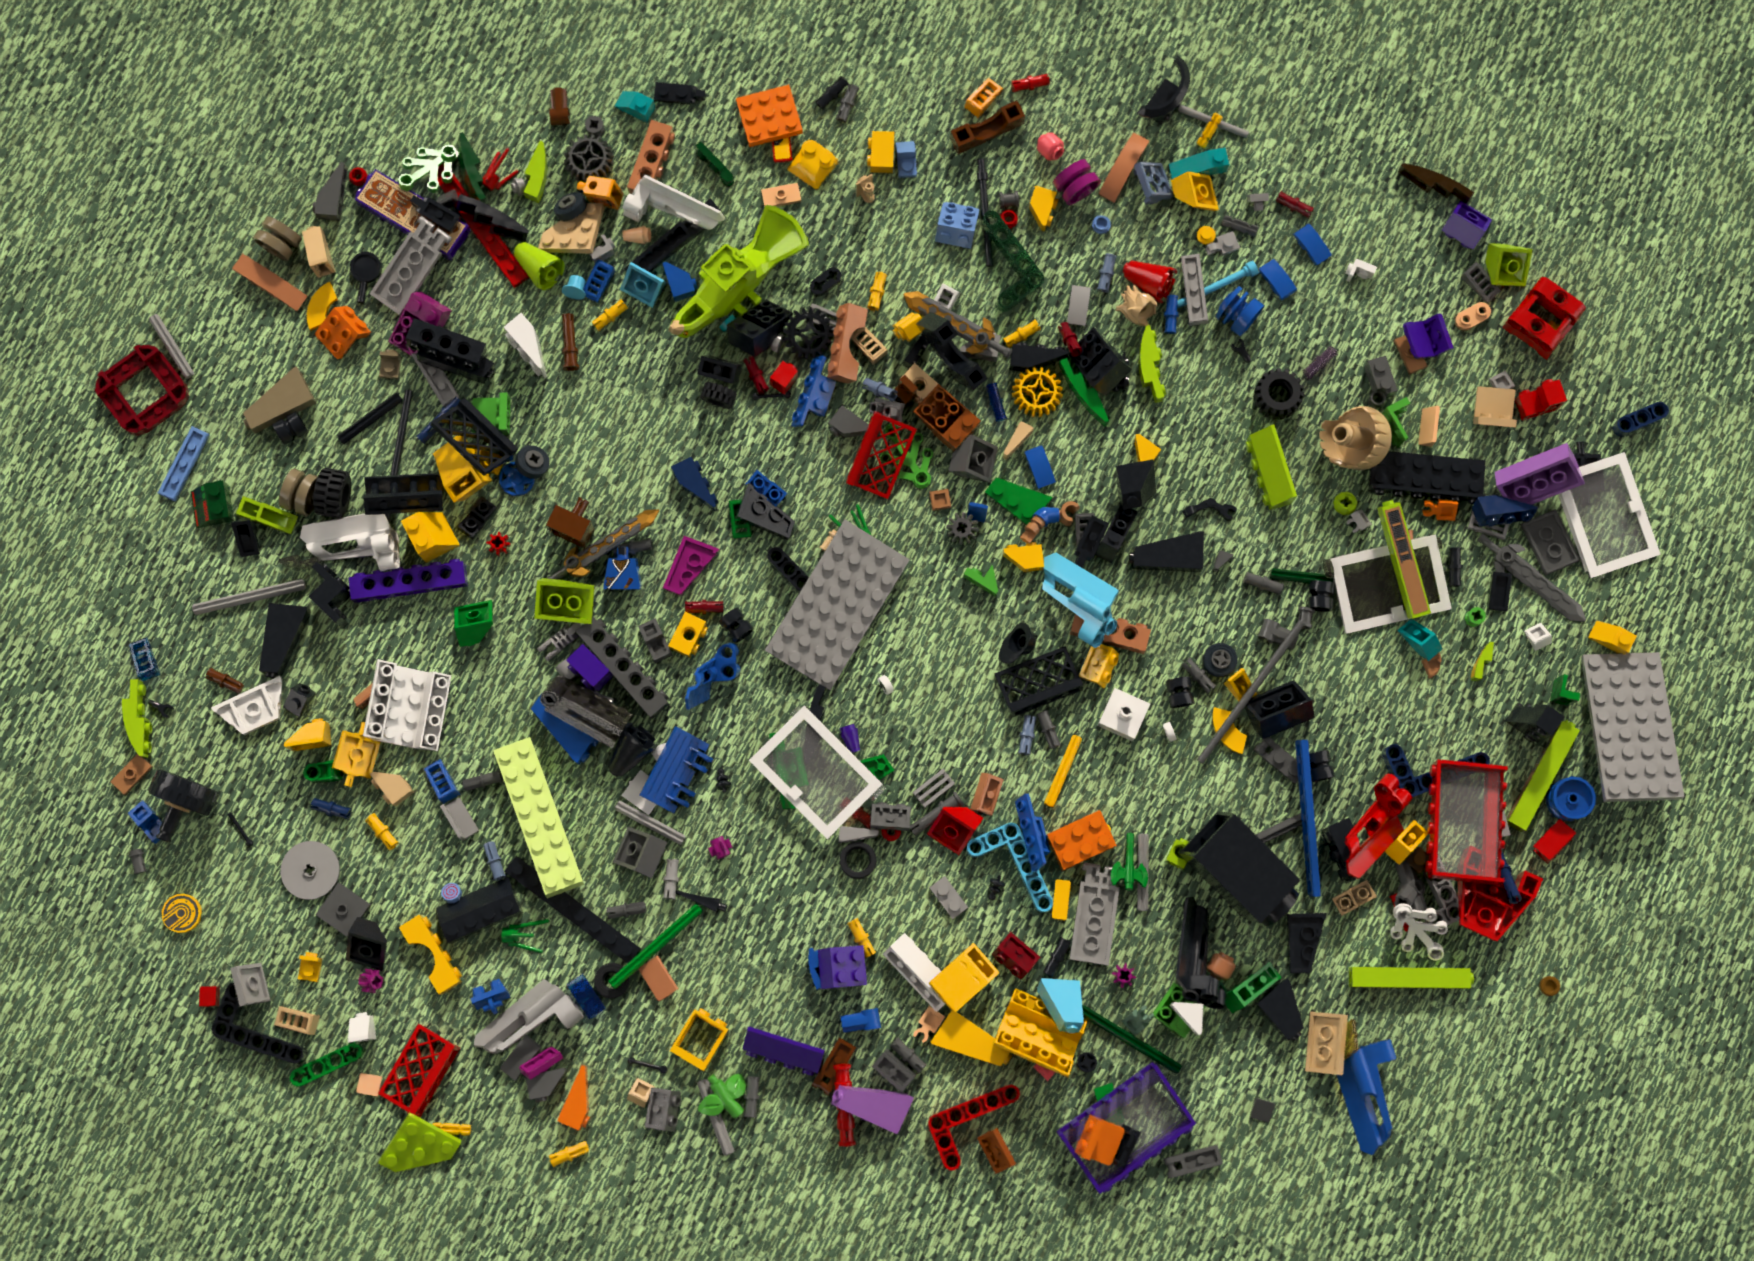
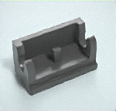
M888 1048L872 1065L878 1073L901 1093L917 1075Z

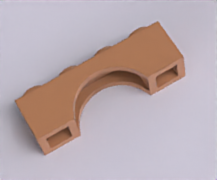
M851 303L839 306L836 313L837 322L833 332L834 340L831 346V359L828 364L827 378L847 384L857 380L859 362L851 354L849 341L855 330L865 327L868 309Z

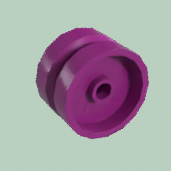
M1085 159L1078 160L1069 165L1053 180L1052 184L1056 190L1063 192L1062 198L1067 205L1076 204L1084 199L1101 183L1096 173H1090L1091 166Z

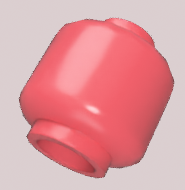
M1054 133L1043 134L1038 138L1037 151L1045 159L1050 161L1057 160L1064 153V143Z

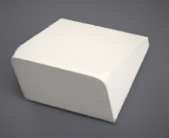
M1542 623L1524 631L1535 651L1552 643V635Z

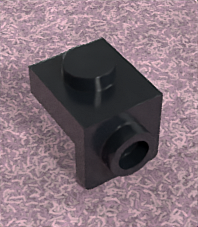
M299 683L291 688L283 708L300 717L309 699L314 697L316 692L311 690L309 686Z

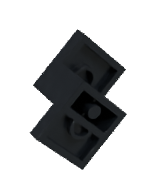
M316 562L312 568L325 581L308 597L337 625L344 629L348 625L345 621L347 616L338 608L350 597V592L348 591L350 588L339 577L335 579L337 574L325 563L321 565Z

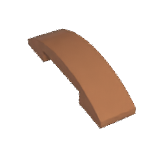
M1133 132L1110 170L1098 195L1115 203L1134 169V164L1138 162L1149 144V140Z

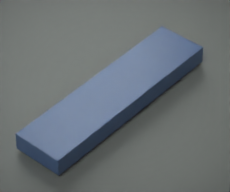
M193 426L191 427L158 491L159 495L176 502L210 434Z

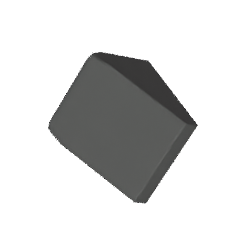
M451 190L439 196L436 202L446 208L457 204L458 195L456 190Z
M1220 550L1216 556L1212 571L1217 572L1233 557V554Z
M1254 1098L1250 1117L1269 1123L1275 1103Z

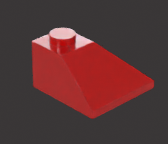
M943 807L927 835L960 856L983 820V817L968 807Z

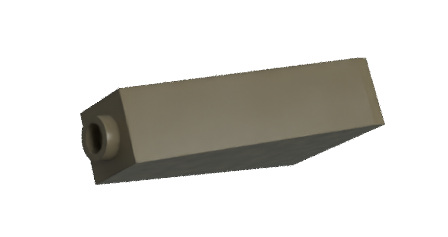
M297 366L292 368L243 412L246 418L243 422L248 430L251 429L256 434L272 426L273 423L286 419L293 412L296 411L298 413L316 404Z

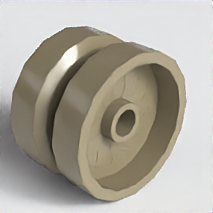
M267 216L261 224L264 230H257L252 239L270 254L283 261H288L293 254L290 247L297 248L302 238L282 222Z
M291 469L281 487L279 506L288 511L295 509L297 514L309 516L314 510L313 493L318 476L313 474L306 476L301 470Z

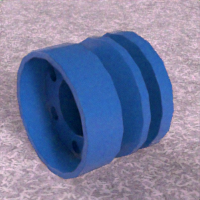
M1238 286L1223 300L1215 318L1220 320L1226 315L1222 322L1224 325L1232 319L1234 322L1231 330L1241 337L1255 321L1265 305L1256 298L1247 303L1246 300L1249 293H1244L1240 298L1239 296L1243 288Z

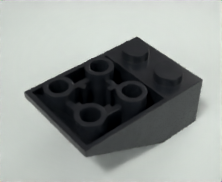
M766 299L727 324L728 342L756 357L771 346L774 339L785 327L784 322L790 320L788 315L793 316V312Z
M1095 327L1078 342L1082 348V353L1075 357L1071 355L1070 351L1068 354L1092 387L1105 396L1132 370L1126 360Z
M1346 818L1321 830L1323 833L1321 834V839L1325 845L1328 844L1331 850L1329 856L1333 863H1337L1339 867L1337 873L1341 881L1345 880L1346 884L1356 880V878L1348 875L1346 860L1350 857V850L1345 845V837L1354 827L1350 818Z

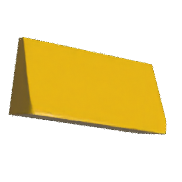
M1057 879L1055 882L1052 909L1053 919L1061 921L1067 919L1071 882L1068 880Z

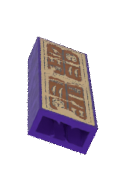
M377 169L367 176L366 183L362 188L358 189L355 195V201L359 206L407 235L410 231L415 232L419 226L417 221L421 217L416 212L417 208L411 205L410 199L413 195L422 200L424 198L411 190H402L398 182ZM459 221L452 233L432 223L435 225L432 233L439 228L452 237L450 243L447 244L445 242L440 250L441 256L451 261L471 230L462 221Z

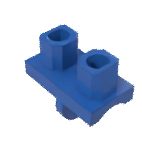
M500 979L490 983L491 991L485 992L483 986L473 988L471 1002L477 1010L483 1008L484 1012L491 1010L493 1014H497V1007L503 1005L502 1001L511 998Z

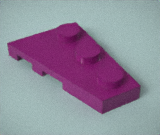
M684 536L663 589L681 596L720 549Z

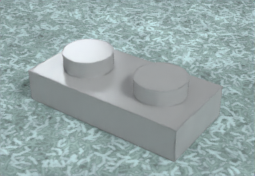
M945 876L929 887L952 919L968 908Z

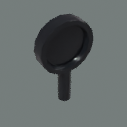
M368 251L356 254L350 262V272L353 278L360 282L357 303L362 302V304L365 303L367 283L377 280L382 272V264L379 258L374 253Z

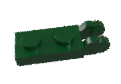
M699 141L695 145V154L702 162L705 160L709 164L708 168L715 175L718 173L721 182L726 187L733 186L734 176Z

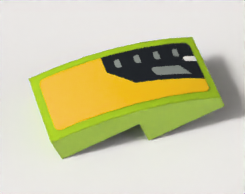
M1494 642L1487 643L1478 654L1472 669L1471 681H1480L1483 678L1484 663L1488 664L1492 661Z

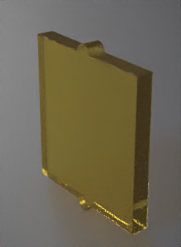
M1355 1019L1347 1022L1344 1061L1359 1051Z

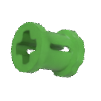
M1474 607L1466 613L1464 619L1468 626L1475 627L1484 622L1486 614L1482 608ZM1473 614H1476V615H1477L1476 618H1477L1478 620H1476V621L1473 620V619H1474Z

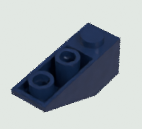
M689 457L671 466L681 488L712 510L717 511L716 505L719 502L714 493L710 494L708 490L710 484L707 478L701 477L699 472L702 469L698 461L694 462L692 457Z
M1491 495L1478 497L1471 509L1480 527H1491L1504 523L1527 522L1533 518L1538 508L1527 503Z

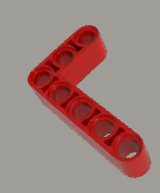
M1011 1084L1005 1085L930 1116L928 1126L945 1168L956 1170L961 1164V1159L949 1128L1017 1101L1020 1097L1018 1087ZM1008 1088H1014L1016 1091V1096L1013 1099H1008L1005 1096V1091ZM990 1095H995L998 1099L997 1104L993 1107L987 1104V1098ZM973 1102L979 1105V1111L976 1114H971L968 1110V1106ZM951 1111H960L961 1118L958 1121H952L950 1119ZM935 1117L942 1119L943 1124L939 1129H935L931 1125V1121ZM942 1136L950 1139L948 1147L943 1148L939 1145V1139ZM950 1155H954L957 1158V1164L952 1167L946 1164V1159Z

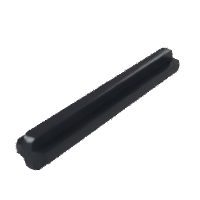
M394 393L337 436L341 443L346 444L403 401L400 395Z

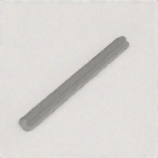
M303 579L193 604L192 610L195 615L305 590L306 585Z

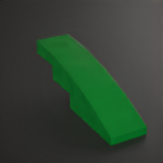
M1067 358L1060 360L1059 367L1077 399L1104 427L1107 426L1109 419L1097 390L1087 388L1081 372L1073 374Z

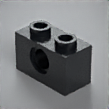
M704 355L701 356L697 374L735 384L739 381L742 364Z

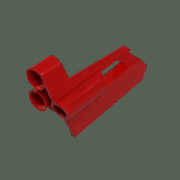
M1386 774L1374 786L1375 802L1345 837V845L1350 850V857L1346 860L1347 873L1356 879H1359L1404 831L1397 815L1412 801V795L1406 789L1398 788L1399 780L1392 774ZM1365 827L1369 837L1360 845L1357 834Z

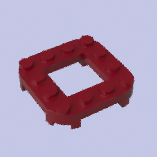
M140 344L134 346L135 350L111 368L105 372L101 370L97 374L96 389H94L97 396L100 397L119 422V425L135 436L143 435L153 430L180 410L189 399L186 383L163 353L155 346ZM148 366L167 393L137 415L118 388Z

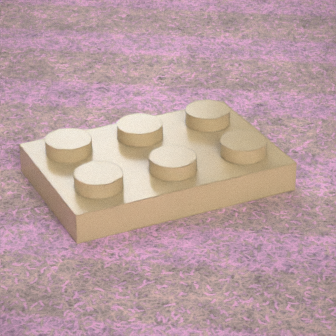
M1310 1012L1305 1071L1343 1075L1348 1015Z

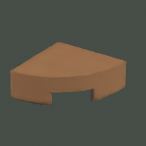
M1440 653L1435 655L1430 661L1426 659L1421 661L1429 679L1435 676L1440 669L1442 661Z

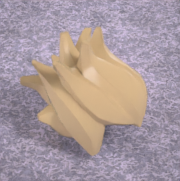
M1127 285V291L1121 294L1125 302L1116 306V311H1121L1130 322L1146 327L1149 325L1147 319L1156 314V306L1158 304L1152 296L1140 292L1135 285H1133V291Z

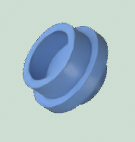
M1103 215L1095 217L1092 222V228L1098 234L1107 233L1111 226L1110 220Z

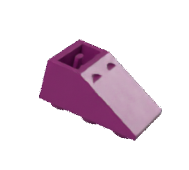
M422 291L413 292L388 342L409 355L411 353L416 354L418 351L406 347V336L413 319L444 327L452 310Z

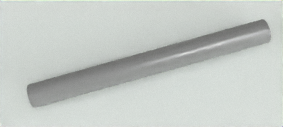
M1180 105L1178 112L1203 122H1211V116L1184 105ZM1224 121L1217 125L1218 128L1247 138L1249 133L1247 130Z

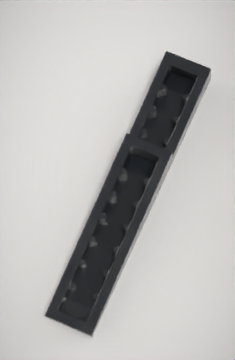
M711 198L705 202V204L721 211ZM680 220L633 260L632 263L651 272L706 229L686 220L683 222Z

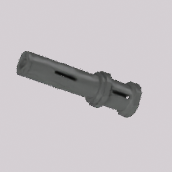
M956 791L945 801H940L939 806L910 825L909 828L915 836L935 822L943 807L965 806Z

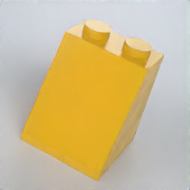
M417 512L401 521L418 555L426 563L460 546L443 512Z

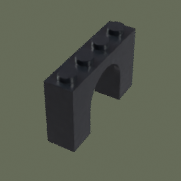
M929 312L916 323L957 383L975 390L988 379L979 364L966 358L952 342V339L958 333L948 319Z

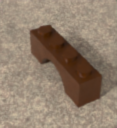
M1016 100L1001 107L993 116L980 123H966L951 130L950 140L959 155L1024 125L1025 114Z

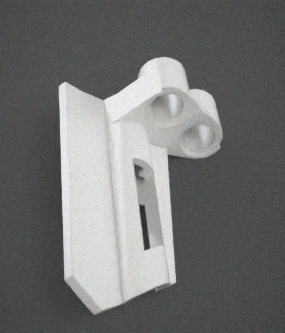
M364 513L302 526L300 538L306 543L308 551L314 556L321 558L322 561L373 556L377 561L380 571L400 567L399 537L396 531L391 528L385 514L365 515ZM349 540L357 542L355 549L337 553H330L323 548V545Z

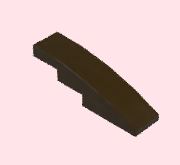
M1403 163L1398 170L1401 175L1426 193L1431 188L1445 198H1448L1452 193L1466 204L1475 193L1459 182L1424 167Z

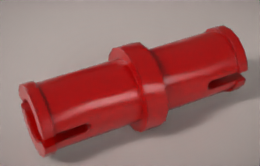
M1047 73L1034 77L1030 75L1025 79L1011 81L1013 93L1027 89L1031 91L1036 87L1050 85Z

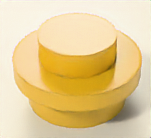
M1203 226L1197 232L1198 241L1204 245L1212 243L1216 237L1214 229L1209 226Z

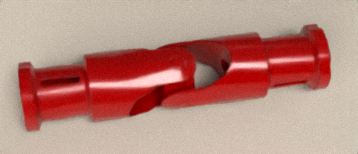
M851 1064L833 1065V1069L836 1071L835 1091L839 1085L852 1087L849 1075ZM836 1107L839 1110L837 1129H839L840 1141L838 1146L848 1147L856 1145L853 1135V1128H855L853 1115Z

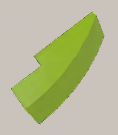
M539 141L525 170V176L529 181L524 190V195L527 199L540 203L544 193L548 170L546 148L542 141Z
M245 496L242 497L235 514L244 519L251 518L255 523L288 534L292 533L298 518L296 515Z

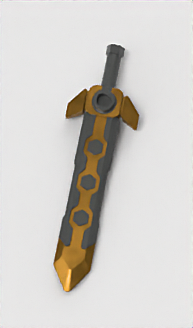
M919 291L904 293L907 305L912 310L923 316L932 312L948 319L958 333V336L975 344L966 349L970 354L983 353V350H988L990 347L1003 354L1006 358L1012 354V349L1006 348L994 341L995 335L993 333L995 331L991 321L983 318V329L981 326L954 313Z
M659 509L643 511L579 553L578 547H574L565 557V567L550 577L548 576L547 579L559 580L568 573L574 577L586 576L590 571L585 569V567L651 525L657 517Z

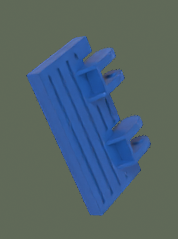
M675 726L639 796L671 813H674L678 807L671 803V800L688 808L690 804L677 797L679 791L684 792L690 797H694L696 793L683 787L680 783L688 786L694 776L695 771L688 768L689 766L703 773L707 772L708 769L695 763V760L699 756L704 761L712 763L713 758L698 750L706 752L709 744Z

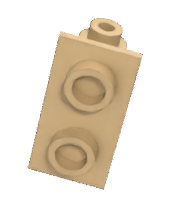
M864 175L856 183V196L859 197L861 195L866 203H872L874 201L873 175Z

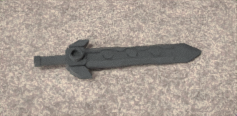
M1482 533L1477 541L1496 554L1494 556L1495 562H1493L1495 572H1504L1506 569L1569 621H1586L1582 606L1541 575L1538 570L1523 558L1516 555V553L1526 550L1520 544H1508L1500 548L1488 539L1485 534Z

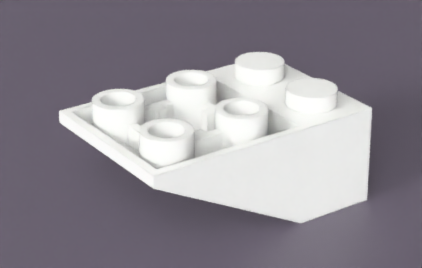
M520 313L504 326L505 336L510 345L518 350L526 363L529 361L536 375H542L546 378L547 375L538 335L531 323Z

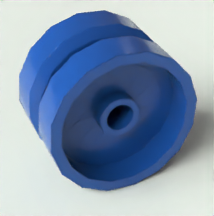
M1571 776L1557 781L1549 788L1546 794V805L1549 812L1555 818L1562 821L1571 822L1584 818L1592 812L1596 804V795L1593 787L1588 781L1580 777Z

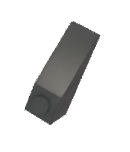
M340 162L318 193L316 202L313 203V213L318 219L340 221L348 172L344 162Z

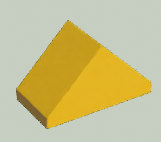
M1135 435L1134 442L1138 462L1155 460L1161 449L1142 435Z
M1241 668L1224 685L1239 702L1252 683L1245 670Z

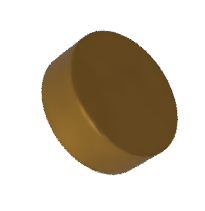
M1546 976L1541 979L1539 988L1544 995L1554 996L1560 990V983L1557 978Z

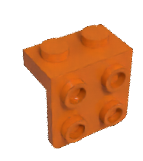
M340 306L332 309L315 332V335L336 359H341L356 339L366 338L370 335L371 331L355 315L352 308Z
M1089 1115L1080 1140L1077 1143L1075 1153L1087 1160L1093 1159L1103 1164L1111 1165L1125 1130L1121 1126Z

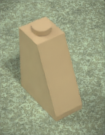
M311 226L307 230L302 231L308 263L315 275L319 278L335 273L336 271L322 228L320 226Z

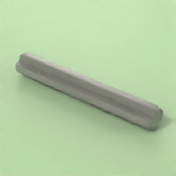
M154 314L149 318V321L183 376L186 379L192 377L194 372L161 318Z
M622 801L616 804L615 810L679 845L684 842L686 836Z
M1139 834L1138 867L1142 863L1146 868L1148 883L1146 888H1142L1137 882L1138 911H1147L1149 835Z
M708 1079L697 1082L703 1099L707 1095L713 1094ZM721 1113L716 1116H709L723 1155L727 1156L734 1153V1148Z

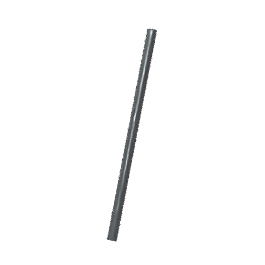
M1298 620L1197 759L1200 763L1204 764L1305 624L1302 621Z

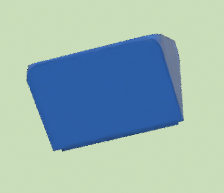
M970 502L967 517L971 514L973 515V521L985 522L988 506Z

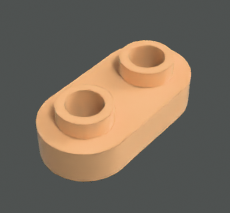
M1479 302L1463 310L1456 316L1455 325L1458 329L1466 331L1486 321L1491 314L1489 305ZM1479 309H1483L1484 314H1481ZM1463 318H1467L1468 322H1464Z

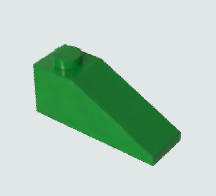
M1268 962L1227 992L1225 1005L1233 1014L1248 1005L1282 977L1271 962Z

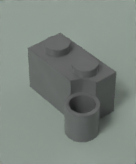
M1386 356L1368 360L1364 365L1373 392L1368 399V404L1375 409L1380 408L1386 398L1393 397L1398 391ZM1373 396H1378L1381 399V403L1374 402Z

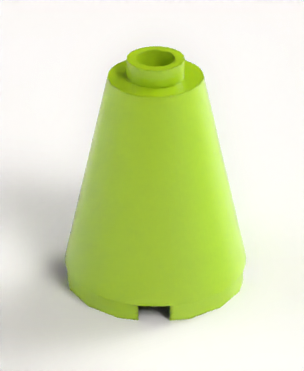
M527 242L519 243L514 249L515 258L538 289L545 291L552 288L558 282L555 279L559 274L563 275L565 263L559 257Z

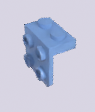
M944 202L937 225L935 242L971 249L979 209L972 206Z

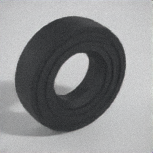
M607 963L597 970L594 977V985L598 993L603 997L618 998L628 990L630 977L616 989L608 988L604 982L606 975L618 973L623 968L622 965Z

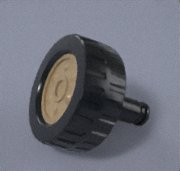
M158 769L153 777L148 793L165 800L164 804L169 805L156 838L170 843L171 837L174 835L184 812L190 813V811L209 816L219 792L179 775Z

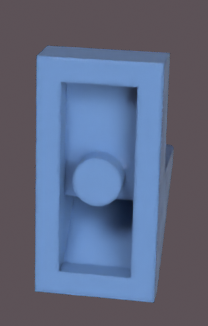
M914 141L896 142L898 177H917Z

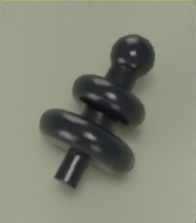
M719 768L717 771L719 776L716 778L718 783L715 787L726 793V790L732 784L728 781V776L724 775V769Z
M998 875L997 879L990 878V883L993 885L989 886L991 894H989L988 898L991 901L995 900L996 893L1001 892L999 887L1005 886V883L1001 881L1002 876Z

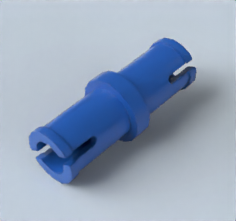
M1167 295L1166 312H1164V317H1166L1164 333L1176 334V323L1179 317L1177 312L1178 296Z

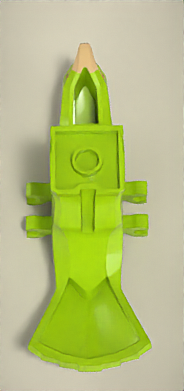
M766 204L751 243L740 251L729 244H724L701 266L702 270L698 274L703 283L700 285L695 296L689 300L676 314L673 321H671L669 332L676 336L687 338L710 325L716 319L727 316L732 310L739 316L747 312L740 304L746 297L755 306L761 303L762 299L753 290L760 285L775 265L809 246L808 237L799 225V222L784 210Z

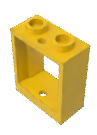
M700 1008L699 1011L694 1009L670 1051L705 1071L729 1029L726 1028L727 1023L718 1018L716 1021L709 1018L710 1013ZM697 1017L722 1031L705 1061L680 1047Z

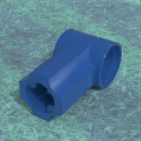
M878 1008L841 1016L843 1033L881 1028Z

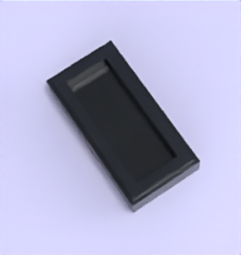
M1492 571L1487 609L1508 611L1512 573Z

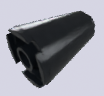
M627 723L623 727L608 763L609 772L616 777L624 776L657 748L658 744H654L656 740L654 736L640 725L636 728L632 726L634 723Z

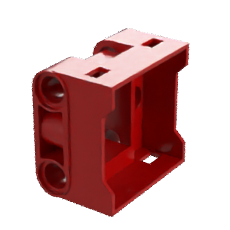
M1541 277L1522 303L1507 319L1503 329L1521 339L1547 360L1586 310V306L1550 279ZM1535 302L1563 321L1556 330L1536 314L1528 311ZM1531 326H1535L1539 331H1534Z

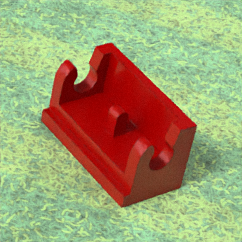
M1559 819L1533 845V851L1549 864L1575 837L1576 832Z

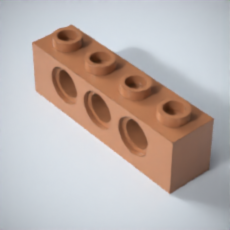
M651 120L627 186L629 193H633L639 180L644 175H650L655 180L661 178L663 161H667L669 157V144H673L675 140L672 126ZM657 141L663 142L660 146H655L654 143ZM650 158L657 159L654 163L648 162Z
M1076 614L1074 615L1070 634L1078 636L1080 628L1084 623V620ZM1118 618L1116 620V633L1111 635L1105 634L1102 643L1144 654L1151 629H1148L1144 624L1136 623V625L1129 624V621L1126 619ZM1131 631L1134 634V638L1131 640L1127 639L1124 636V632Z

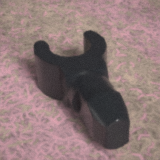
M1239 339L1241 347L1237 348L1234 344L1231 345V349L1237 352L1245 362H1251V357L1247 353L1242 339Z
M153 700L148 702L150 706L160 711L163 717L170 718V716L165 714V710L167 708L174 710L172 705H163Z

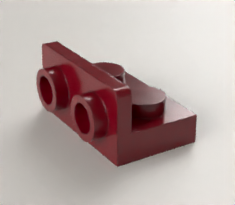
M1011 931L992 953V956L995 957L998 963L1003 964L1010 970L1013 976L1021 980L1040 959L1037 953Z

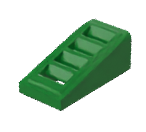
M742 499L729 500L733 539L752 537L750 524L735 525V521L740 520L734 517L738 509L734 510L733 506H739ZM747 528V532L736 533V529Z

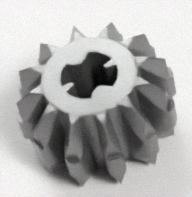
M962 512V518L955 513L954 515L957 520L954 521L952 518H949L953 525H946L947 529H953L947 535L952 536L955 534L952 541L956 542L959 538L960 545L963 544V538L969 544V536L974 539L976 538L972 531H979V528L972 527L978 522L977 520L970 522L973 518L971 514L965 519V512ZM962 523L964 526L967 525L965 533L958 532L959 525Z

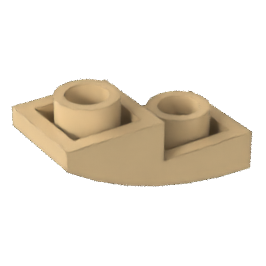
M1367 879L1332 898L1341 916L1376 898L1377 895Z

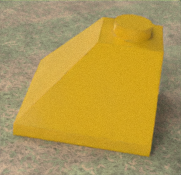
M1188 171L1171 180L1175 198L1194 208L1211 211L1219 210L1210 175Z
M323 719L311 720L312 723H307L284 743V747L294 752L332 746L329 723L323 721Z

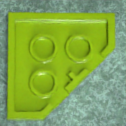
M409 1112L379 1158L378 1164L394 1172L450 1160L460 1146L461 1140Z

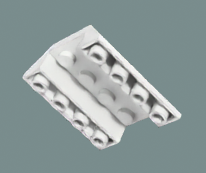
M378 659L363 736L374 741L415 749L438 751L451 675L397 666V663Z

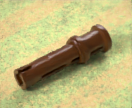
M565 313L562 315L564 348L562 349V355H564L563 370L576 371L580 369V366L577 364L579 350L575 344L574 314Z

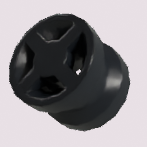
M1089 1052L1080 1054L1076 1061L1078 1068L1083 1072H1091L1097 1066L1096 1057Z

